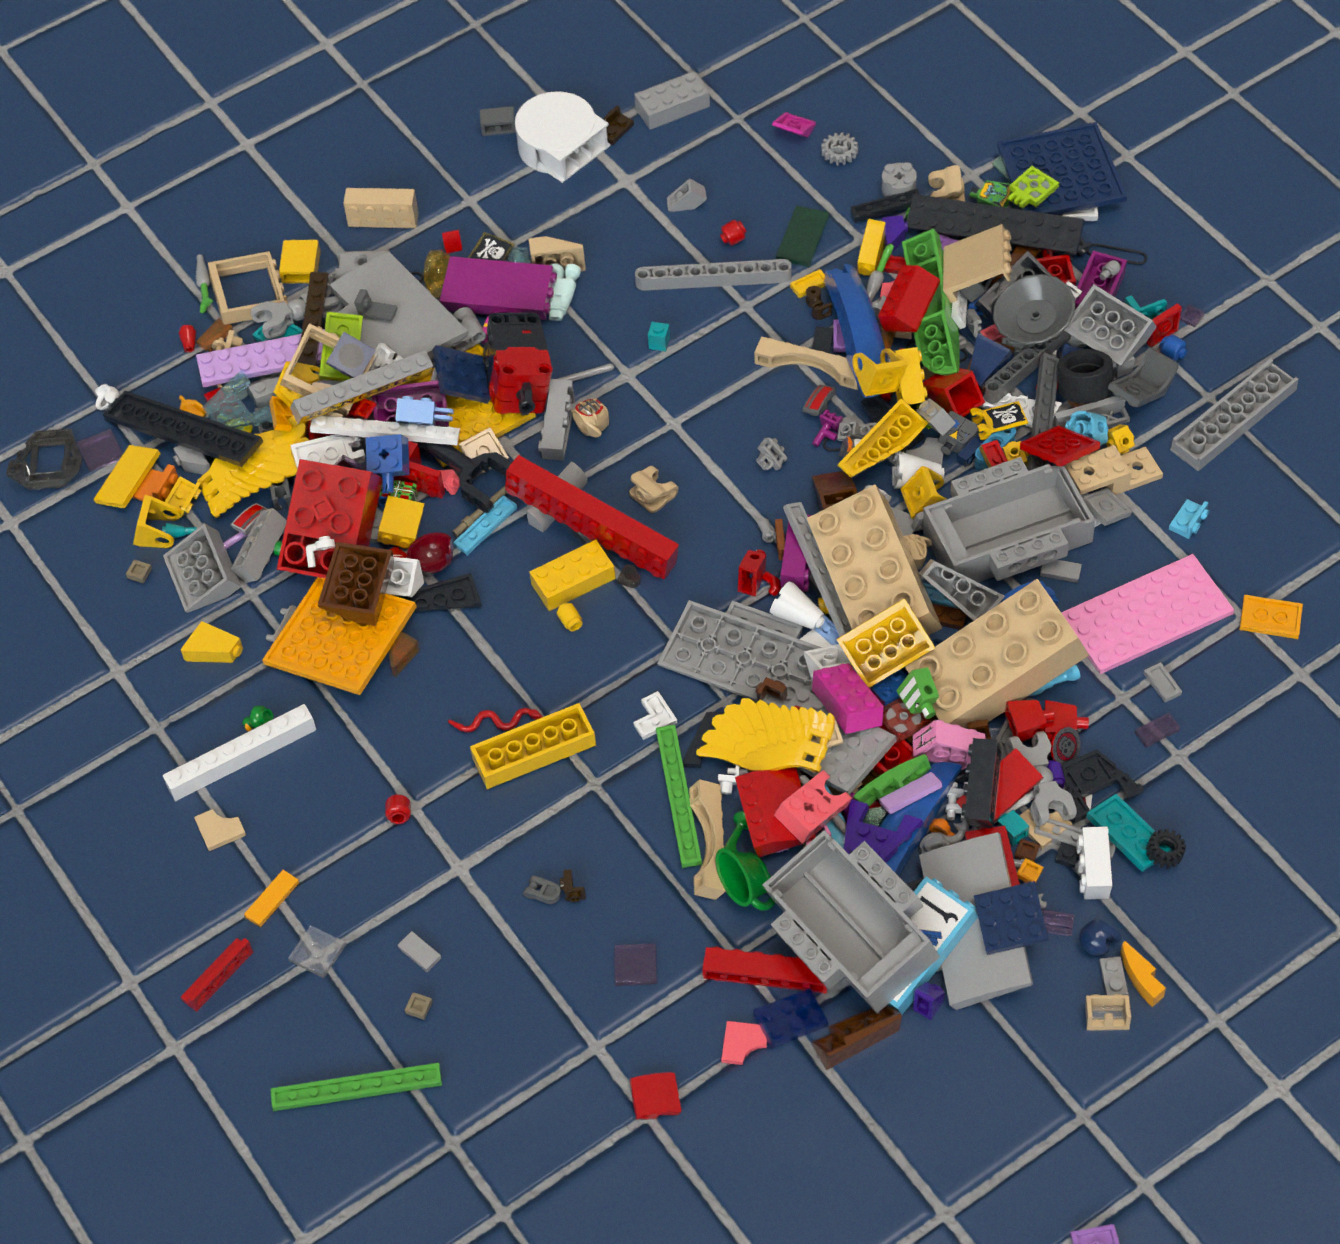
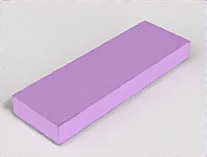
M930 772L880 798L879 801L889 814H893L942 788V783Z

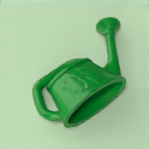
M739 811L733 817L736 828L724 848L719 849L716 853L717 873L727 894L738 905L746 907L751 904L758 910L767 911L776 904L774 900L770 897L763 903L757 898L768 893L763 884L771 876L765 863L756 854L737 851L736 844L742 831L749 830L744 811Z

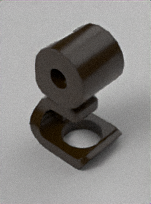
M817 286L808 287L806 289V303L812 308L813 318L822 320L831 316L832 302L823 305L821 289ZM829 308L828 312L822 314L825 309Z

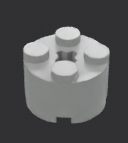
M905 162L887 164L882 173V194L884 197L916 189L917 174L912 164Z

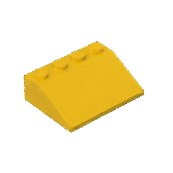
M905 598L836 639L858 675L869 688L935 649L933 641Z

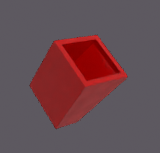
M959 368L958 373L951 375L935 374L922 382L923 387H926L927 400L930 398L942 407L948 415L950 411H953L964 417L970 413V409L978 408L985 403L975 375L971 370Z

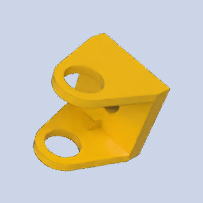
M887 348L883 349L880 353L881 364L874 363L863 353H856L853 356L852 365L862 392L865 396H872L897 391L908 366L906 361ZM886 353L890 357V362L887 363L885 361ZM858 358L862 360V370L858 367Z
M286 361L274 393L286 405L291 407L294 400L304 396L280 385L291 362ZM296 363L291 373L292 376L309 384L323 380L319 379L318 374L311 371L320 373V368L313 365Z
M921 466L900 489L910 516L913 519L916 514L923 512L924 507L947 500L937 493V490L944 485L943 477L925 466ZM933 480H939V483L934 485Z
M144 495L133 545L156 548L172 547L174 538L163 531L147 525L146 521L147 519L176 521L180 519V510L157 498ZM170 510L175 512L176 515L170 516L165 514L163 511ZM162 537L169 540V542L162 543L159 542L156 538Z

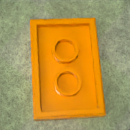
M1244 595L1239 630L1298 639L1303 604Z

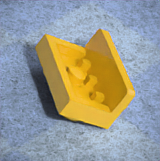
M180 476L165 503L178 508L181 512L180 518H182L185 512L187 514L190 512L193 506L191 503L193 498L197 499L202 490L199 489L201 482L198 481L195 485Z

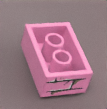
M935 720L913 734V757L925 754L931 762H952L962 765L961 770H963L971 761V756H968L969 744L973 743V738L985 739V734L974 729H966L959 725L944 723L942 720Z

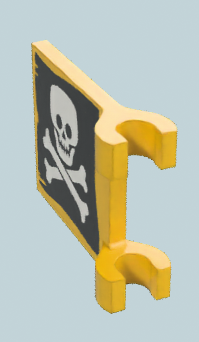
M1019 401L986 410L979 408L970 409L972 416L977 415L972 417V422L978 424L984 419L986 423L977 425L979 432L984 431L983 433H978L980 440L987 439L994 432L1028 424Z

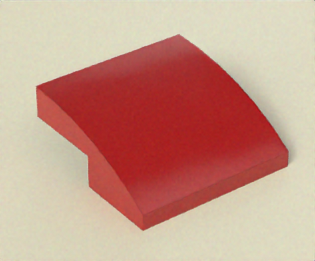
M675 1072L643 1075L629 1080L636 1119H656L659 1115H679L681 1113Z

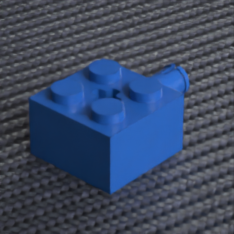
M402 434L366 437L367 471L382 477V493H394V476L410 475L408 438Z

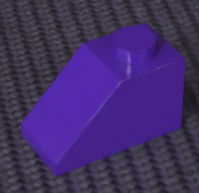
M903 215L882 217V222H886L885 248L887 245L892 244L894 245L893 252L905 240V233L908 232V224L904 222Z
M924 983L914 991L913 1010L932 1020L944 1002L945 992L936 984Z

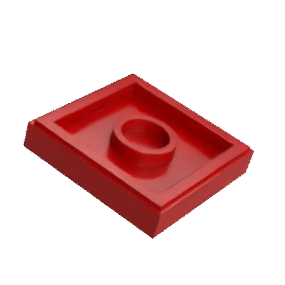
M1178 303L1152 319L1157 327L1147 340V344L1150 347L1160 343L1165 336L1172 335L1178 331L1182 310Z

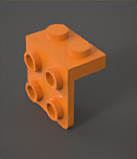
M168 464L164 472L150 469L132 498L143 501L144 495H148L165 502L178 480L175 466Z

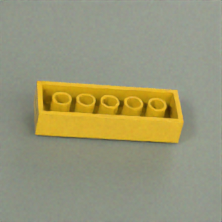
M580 703L472 745L470 749L472 759L486 788L489 789L596 746L595 733Z

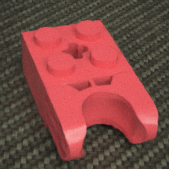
M824 770L783 801L774 814L802 844L843 811L852 799L847 792L834 796L826 791L824 785L830 775Z

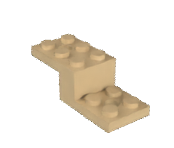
M1115 445L1085 455L1065 465L1080 495L1104 486L1117 495L1163 477L1162 471L1146 447L1120 455ZM1139 466L1142 468V470L1133 469V467ZM1085 471H1091V472H1093L1094 474H1093V475H1088V474H1085L1084 472H1085Z

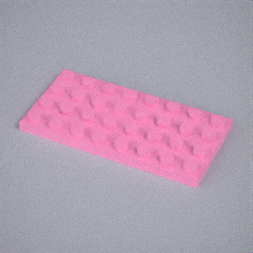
M1191 554L1061 613L1088 652L1089 660L1098 673L1102 674L1233 615L1234 609L1194 554Z

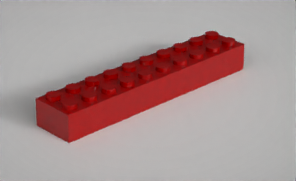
M520 455L515 458L506 470L505 491L511 496H516L527 505L536 507L543 514L552 516L557 522L568 525L573 531L584 534L589 540H597L605 549L616 552L621 558L632 561L637 567L648 570L655 577L665 580L675 566L679 544Z

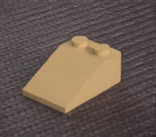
M546 236L529 239L532 264H559L564 268V271L568 264H575L580 267L581 271H586L583 245Z

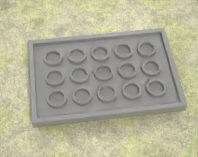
M803 688L786 705L789 709H791V706L797 705L806 709L811 707L817 712L821 710L826 715L829 713L815 694ZM838 725L843 744L828 748L825 758L820 764V772L824 770L830 775L825 784L842 793L847 792L850 795L897 741L895 735L879 727L845 734ZM807 755L805 761L812 763L814 757ZM795 767L812 777L819 774L803 767Z

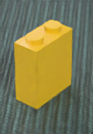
M318 240L283 241L279 269L282 283H309L310 273L318 272L321 251Z
M388 495L378 530L377 541L400 546L405 549L409 548L417 539L425 503Z

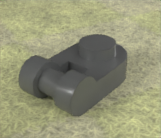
M531 876L530 884L523 892L526 898L536 899L547 904H554L561 898L560 887L556 883L537 876Z

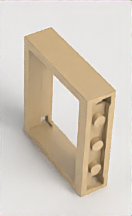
M270 251L208 263L209 276L223 325L252 320L251 310L258 304L228 309L219 279L221 276L267 268L276 300L271 302L281 303L285 301L288 304L286 295H282L284 293L283 284L279 283L280 274L278 270L275 271V268H277L275 259L272 260Z
M311 324L308 325L280 383L281 386L302 396H307L321 390L291 375L309 337L333 349L340 339L335 333H328L320 326L316 327ZM376 355L372 356L363 374L369 371ZM353 403L334 411L347 417Z

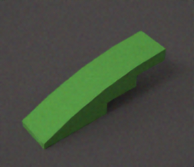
M923 754L888 770L853 795L854 799L867 803L870 806L877 799L879 800L917 780L931 769L928 757Z

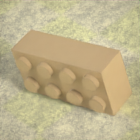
M346 188L343 204L348 227H417L419 211L415 189Z

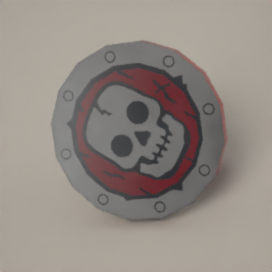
M1062 727L1057 730L1054 736L1051 733L1046 734L1051 743L1050 751L1055 762L1061 763L1062 766L1078 757L1081 741L1075 729Z

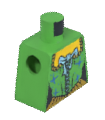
M985 181L982 189L971 188L970 197L976 198L979 204L1007 208L1010 203L1008 197L1013 192L1009 190L1010 184Z

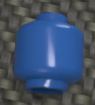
M1173 334L1165 336L1159 345L1160 353L1173 361H1177L1179 358L1183 359L1187 354L1186 342Z

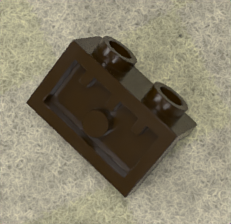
M618 105L603 118L604 121L609 123L606 127L607 142L612 145L634 126V120L621 114Z

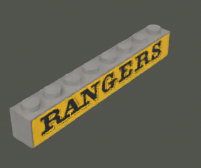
M426 350L296 399L292 402L290 409L297 424L425 376L430 373L433 364Z

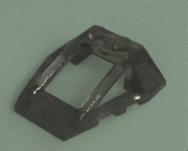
M72 430L35 431L25 443L26 447L17 452V458L9 462L6 474L27 489L41 490L44 488L67 486L79 472L82 464V456ZM65 445L61 471L36 473L39 447ZM31 452L30 467H28L27 461H25V459Z

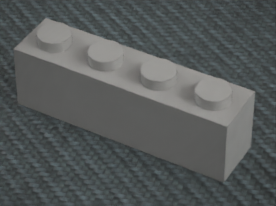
M273 508L262 510L230 570L245 583L260 579L265 565L270 560L269 557L274 550L276 542L285 531L287 520Z

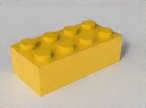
M597 540L529 571L531 585L548 611L616 579L614 565Z

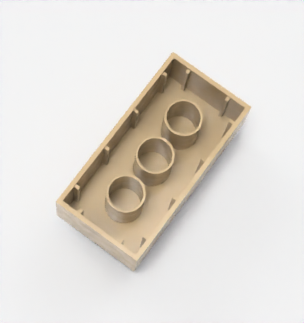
M876 485L807 518L852 629L905 598L928 635L942 629L890 504Z
M1036 579L935 646V649L905 666V668L910 673L912 670L928 667L939 694V698L932 705L939 720L944 721V723L959 725L962 728L968 729L967 722L985 719L988 722L1005 712L1007 701L1023 700L1088 657L1089 654L1042 584Z

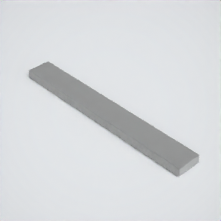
M801 502L786 504L783 507L840 637L852 630L808 523V516Z

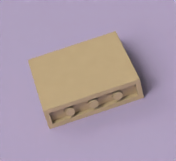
M1002 224L944 247L943 291L951 303L957 301L958 290L1002 273L1006 280L1010 281V273L1012 272L1010 266L1012 261L1010 255L1012 250L1010 245L1011 235L1009 230H1005Z

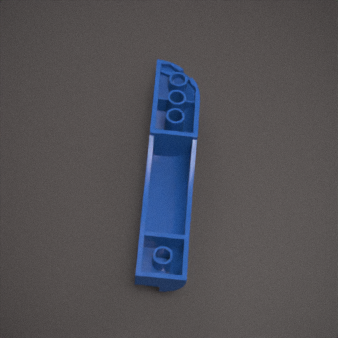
M844 264L843 270H826L824 283L838 316L846 350V359L863 398L875 397L878 395L865 396L862 392L853 369L852 360L856 353H863L874 363L881 364L880 353L885 349L874 308L859 273L852 265ZM887 354L885 355L886 363L888 362ZM858 358L857 364L859 369L862 370V360Z
M952 762L930 764L931 769L926 774L932 772L941 781L942 788L893 814L888 813L879 826L896 832L905 814L921 818L923 821V825L919 829H915L911 834L912 837L908 841H904L898 847V851L886 863L898 876L923 837L927 834L930 824L940 810L962 765Z

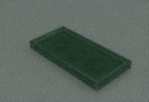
M796 205L777 252L776 260L786 259L793 264L810 267L829 219V212Z

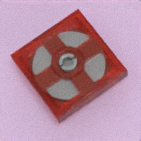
M901 698L883 708L882 723L891 734L896 736L897 743L931 724V720L926 719L923 713H910Z

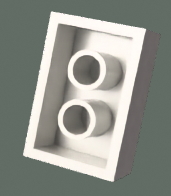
M1083 827L1082 833L1078 835V841L1076 842L1077 854H1079L1078 873H1082L1081 880H1079L1080 893L1084 894V899H1109L1112 889L1108 827Z

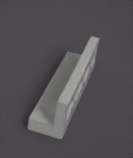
M1114 396L1054 413L1053 426L1059 425L1065 428L1066 422L1072 418L1070 416L1077 411H1088L1105 416L1108 428L1130 422V417L1125 409L1126 400L1122 397ZM1121 412V414L1123 415V417L1119 419L1112 417L1114 413Z

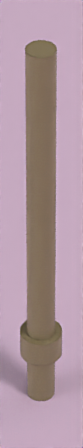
M505 486L490 498L493 504L508 493L505 491ZM477 509L470 516H466L461 521V524L452 531L455 537L459 536L485 512Z

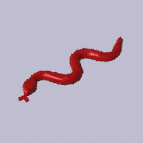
M522 708L516 711L509 723H503L495 712L484 710L477 714L470 726H464L452 720H448V723L460 731L472 732L487 717L493 721L497 728L508 731L516 727L521 716L524 714H528L534 720L542 718V715L536 709Z

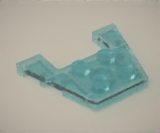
M242 370L203 406V410L210 420L240 430L248 425L255 424V426H258L259 423L269 420L273 422L271 409L268 405L251 414L237 396V392L251 385Z

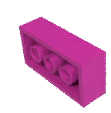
M849 663L813 671L812 691L828 712L834 716L845 734L882 726L884 706Z

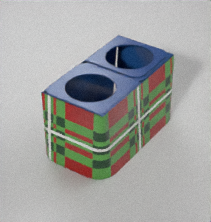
M393 480L394 493L389 492V494L382 493L381 485L378 504L385 507L388 495L416 501L419 494L418 487L411 482Z

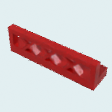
M236 938L181 996V1000L197 1012L253 953L250 942L245 938L242 941Z

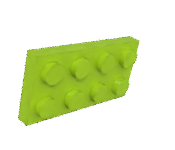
M327 312L325 331L335 333L339 338L345 332L360 341L363 316ZM323 344L319 379L342 382L351 379L326 364L333 348Z

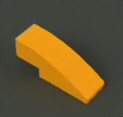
M1125 941L1122 943L1120 952L1123 965L1136 990L1153 1007L1164 997L1166 987L1154 978L1156 968Z

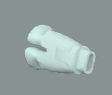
M551 264L553 265L554 272L557 273V281L553 283L554 296L550 298L549 302L551 304L549 320L561 321L571 303L576 288L575 280L581 273L580 267L575 264H568L565 271L561 265Z

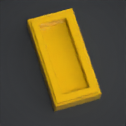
M819 269L791 282L790 287L797 297L801 298L806 295V289L810 286H817L820 289L825 287V274Z

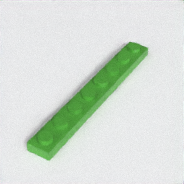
M676 726L657 727L656 734L682 868L702 865Z
M433 1063L271 1088L273 1111L442 1086L440 1064Z

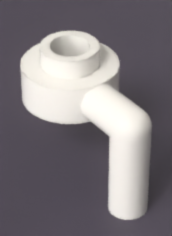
M330 536L319 537V541H316L314 544L306 546L308 568L316 567L314 551L335 548L334 539H330Z

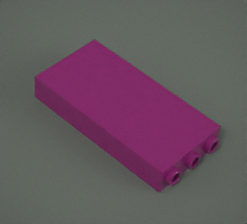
M450 256L440 303L448 311L453 312L460 308L468 307L474 314L490 315L494 312L535 313L540 316V320H546L547 313H550L551 309L549 302L550 298L554 296L553 283L557 281V273L554 272L553 265Z

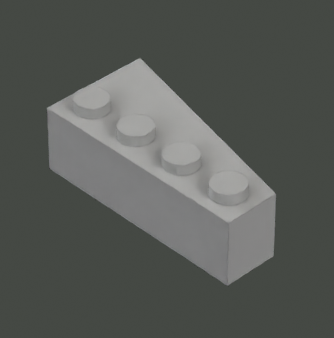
M551 379L544 426H542L541 430L542 440L539 441L538 450L542 453V459L564 461L573 417L571 409L575 406L572 380Z
M932 559L918 573L973 621L997 606L1005 597Z

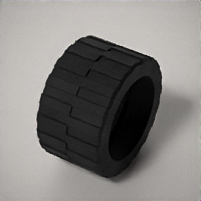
M1081 349L1064 355L1057 363L1059 392L1064 399L1070 402L1087 404L1103 400L1112 393L1108 386L1110 382L1114 381L1113 360L1108 354L1098 350Z

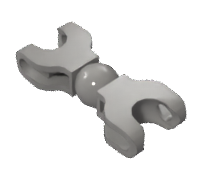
M329 283L323 315L325 318L327 312L337 313L343 308V303L336 296L328 297L331 293ZM308 289L306 293L301 295V299H292L288 304L285 301L281 303L266 301L252 308L251 317L257 323L265 322L262 332L266 338L272 339L283 335L287 327L293 324V320H302L304 318Z
M1044 731L1035 733L1032 738L1033 747L1023 745L1017 736L1008 737L1005 743L1007 755L1017 748L1044 777L1033 787L1034 791L1032 792L1034 801L1030 806V813L1035 824L1038 826L1046 824L1050 816L1048 809L1058 811L1063 820L1074 819L1077 810L1072 795L1068 791L1061 789L1056 781H1053V773L1047 768L1049 764L1047 755L1050 753L1051 743Z

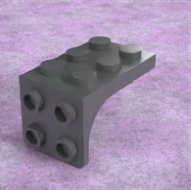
M1148 348L1139 366L1131 374L1110 382L1108 389L1115 396L1122 397L1128 401L1129 405L1140 407L1166 395L1179 365L1156 349Z

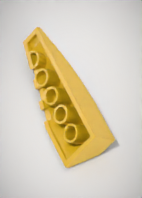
M900 399L837 466L852 478L907 447L928 425V422Z

